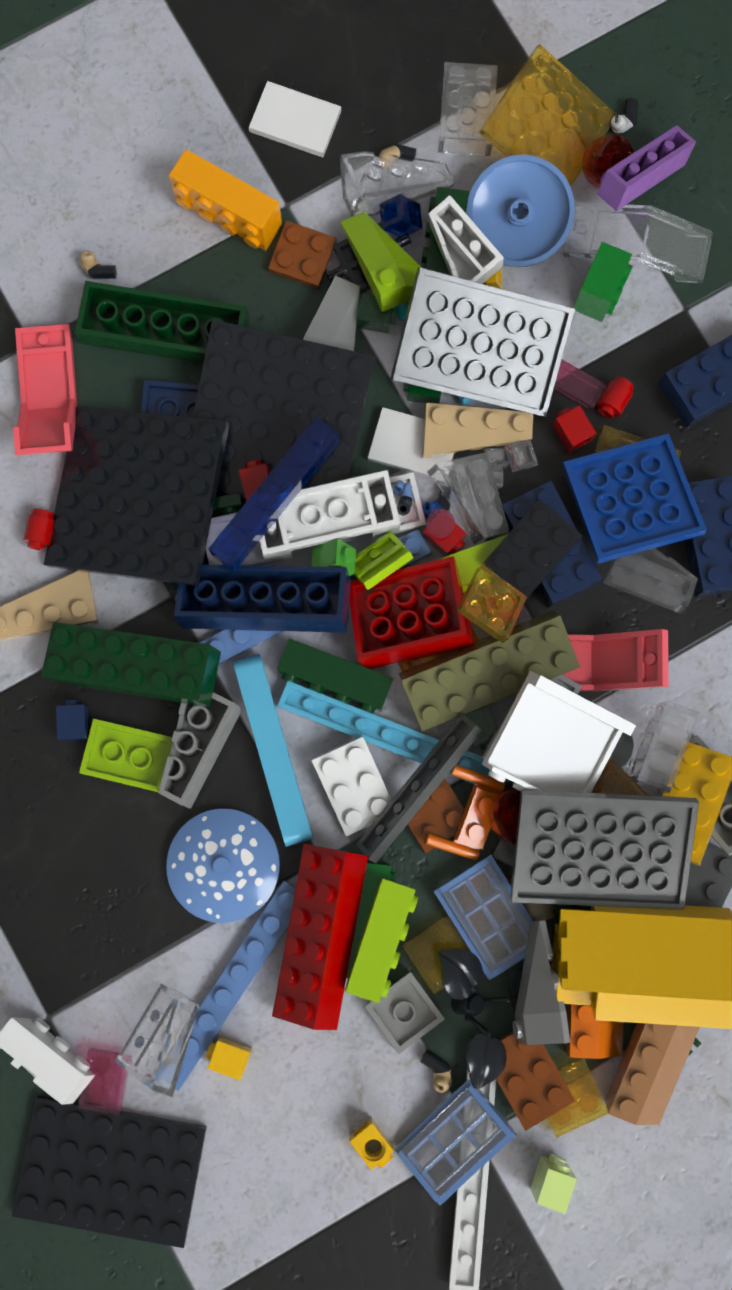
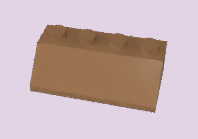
M637 1023L605 1099L608 1114L634 1125H659L700 1027Z

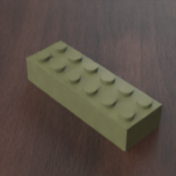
M552 610L474 642L475 645L459 648L400 672L399 676L421 730L425 731L457 718L461 713H469L518 693L530 671L550 680L580 668L561 616L555 610Z

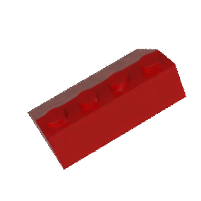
M454 556L396 570L369 590L366 589L359 579L351 581L349 602L357 660L365 668L373 669L475 645L470 616Z

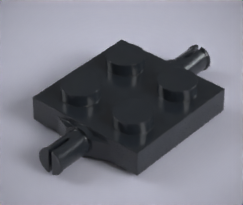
M381 222L377 223L384 230ZM408 233L394 239L401 248L412 244ZM348 239L333 245V251L339 260L340 266L326 272L329 282L332 283L335 276L340 278L345 276L347 280L360 286V294L371 289Z

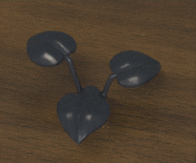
M463 949L441 950L437 952L441 968V980L445 992L452 998L451 1007L453 1011L458 1015H465V1021L471 1022L484 1033H476L471 1037L466 1053L471 1084L474 1089H480L501 1075L506 1065L507 1055L503 1042L500 1039L491 1038V1032L478 1022L474 1016L479 1015L483 1011L485 1003L512 1002L515 1014L523 968L517 969L510 977L508 989L511 996L483 998L478 993H475L476 987L474 986L483 977V968L478 957L472 952Z

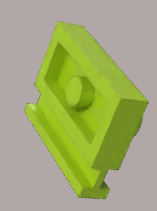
M389 531L356 554L354 575L369 590L412 560L413 556L396 535Z

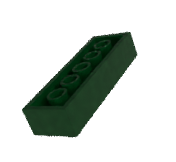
M85 281L75 334L81 344L204 363L212 319L248 327L249 314L247 306Z
M53 622L41 677L55 683L210 707L221 651L210 644Z

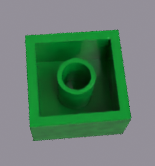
M601 242L573 307L576 312L600 322L603 321L606 314H612L633 268L632 265L628 264L632 256L631 253Z

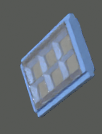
M492 855L479 861L434 890L435 895L470 951L480 960L483 971L489 980L525 958L531 922H533L522 903L511 902V885Z
M468 1079L394 1150L434 1201L441 1205L517 1134L481 1090L474 1089L470 1079Z

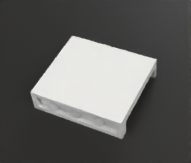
M530 671L482 765L490 769L489 776L503 783L507 778L514 782L512 787L519 791L591 793L622 733L624 732L631 736L636 725Z

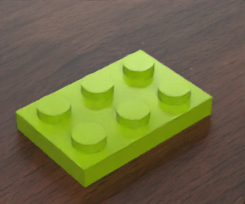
M93 718L79 773L159 792L165 764L173 743L171 742L172 737Z

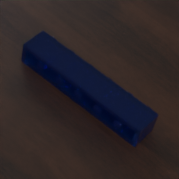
M316 416L208 548L211 555L232 572H235L339 444V433Z

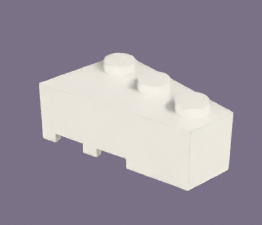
M450 195L429 213V225L450 276L483 284L503 267L504 257Z
M11 1017L0 1031V1049H3L14 1058L10 1064L17 1069L22 1065L34 1077L33 1082L61 1105L73 1104L95 1076L89 1070L90 1064L78 1055L75 1057L68 1050L70 1045L61 1037L57 1036L55 1038L48 1031L50 1026L38 1017L36 1019Z

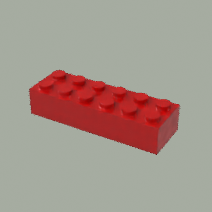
M309 844L303 845L272 1017L313 1030H337L368 861L367 855Z

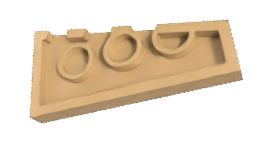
M426 403L424 409L422 458H429L440 454L447 455L465 450H480L484 447H499L530 442L533 433V414L523 411Z
M77 571L0 606V641L51 631L53 622L73 625L98 622L90 573Z

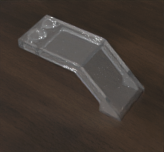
M575 203L573 225L568 238L563 244L562 253L564 257L595 258L601 242H605L631 253L630 260L639 261L674 275L676 282L703 283L713 232L654 206L625 205L615 211L608 204Z

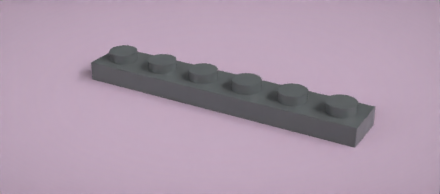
M464 713L460 714L356 844L363 854L368 856V860L375 864L483 731Z

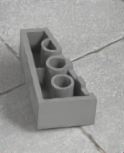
M214 692L210 707L181 703L178 713L179 719L171 740L173 743L165 764L159 794L184 807L192 808L242 711L240 706Z

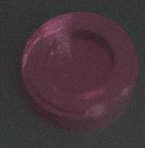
M436 509L427 518V530L436 538H445L452 533L455 520L449 511Z

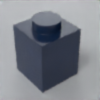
M66 700L64 705L56 706L57 740H88L90 733L89 706L81 704V700Z

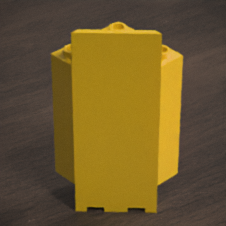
M685 905L684 910L591 906V911L560 910L559 924L554 925L553 959L550 968L554 970L555 974H558L560 984L556 989L558 1002L564 1001V1004L591 1005L595 1020L732 1029V912L730 908Z

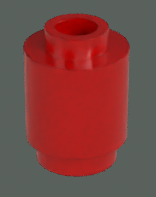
M620 376L610 380L596 402L599 413L609 419L620 417L633 395V384Z
M33 508L31 514H28L23 541L28 543V548L43 551L44 547L50 546L55 522L53 512Z

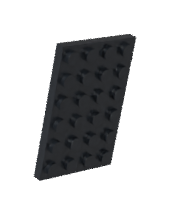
M38 1095L35 1098L12 1217L184 1248L207 1126L77 1102L61 1105L54 1098Z

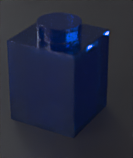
M398 194L379 204L381 228L400 237L406 233L410 235L423 229L419 203L402 194Z

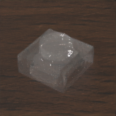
M530 439L513 442L504 446L512 472L530 469L538 465Z

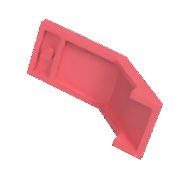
M70 324L15 328L21 399L17 427H13L15 455L72 451L76 424V407L78 405Z
M656 629L600 635H568L580 668L562 675L581 685L580 691L669 687L668 630Z

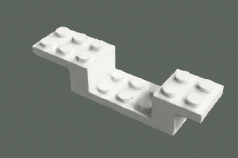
M388 470L253 500L251 501L252 509L211 518L206 552L209 565L257 566L292 558L291 551L323 544L337 538L341 540L371 533L372 538L375 539L384 536L389 531L397 534L426 527L414 472L389 478ZM398 480L404 483L409 482L412 486L413 505L410 512L404 516L398 514L397 505L401 496L393 493Z

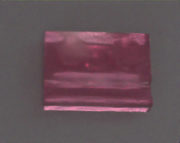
M95 1048L88 1049L86 1061L90 1064L89 1070L95 1076L80 1094L78 1109L120 1115L131 1054H121Z

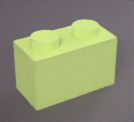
M550 1154L549 1157L541 1155L530 1190L538 1205L566 1214L577 1178L572 1172L571 1167L566 1164V1159L554 1154Z

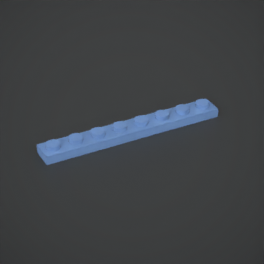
M283 881L155 1073V1076L177 1091L180 1090L288 927L296 887L287 881Z

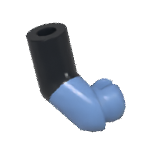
M398 480L393 493L401 496L397 505L398 514L404 516L410 512L413 505L412 486L409 482L404 483Z

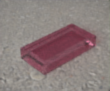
M562 359L554 389L593 410L607 385Z

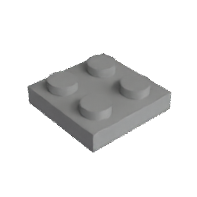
M411 971L390 986L386 998L381 997L379 1003L370 1001L364 1005L398 1054L445 1020Z

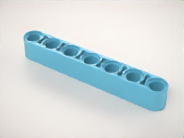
M257 654L233 661L285 846L288 847L312 840V831L261 655Z

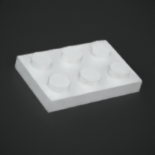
M359 736L311 758L346 836L372 825L391 802L390 795L363 736Z

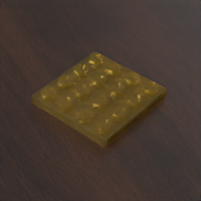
M539 44L514 78L479 133L506 157L532 155L547 160L563 173L571 187L611 127L612 117L616 116L617 118L618 115Z

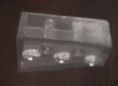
M487 452L436 463L427 471L431 479L434 478L441 489L444 499L448 500L456 512V518L473 544L490 541L509 532Z
M656 548L611 560L603 583L681 613L690 604L698 578L671 557L667 558Z

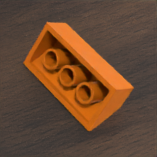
M566 1004L570 1043H565V1053L569 1057L603 1059L623 1056L624 1022L595 1020L591 1005Z

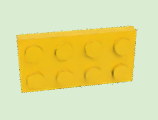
M683 740L662 796L687 797L698 800L699 807L691 863L700 866L732 780V756Z

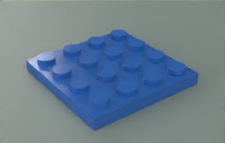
M669 433L563 462V470L597 564L701 536L707 531Z

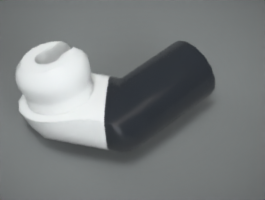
M626 99L624 114L618 115V118L616 116L612 117L610 125L613 132L624 133L637 123V99Z

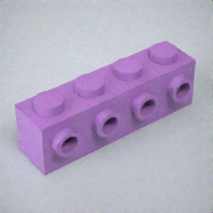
M676 125L608 169L600 179L601 186L597 195L615 211L619 210L685 166L696 141Z

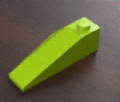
M366 212L340 221L341 227L381 311L384 312L409 302L417 268L422 267Z

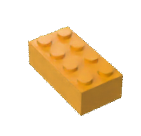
M185 149L169 174L176 202L182 208L195 210L205 221L209 223L214 221L221 225V228L226 233L242 237L254 249L259 247L266 251L282 227L280 204L277 200Z

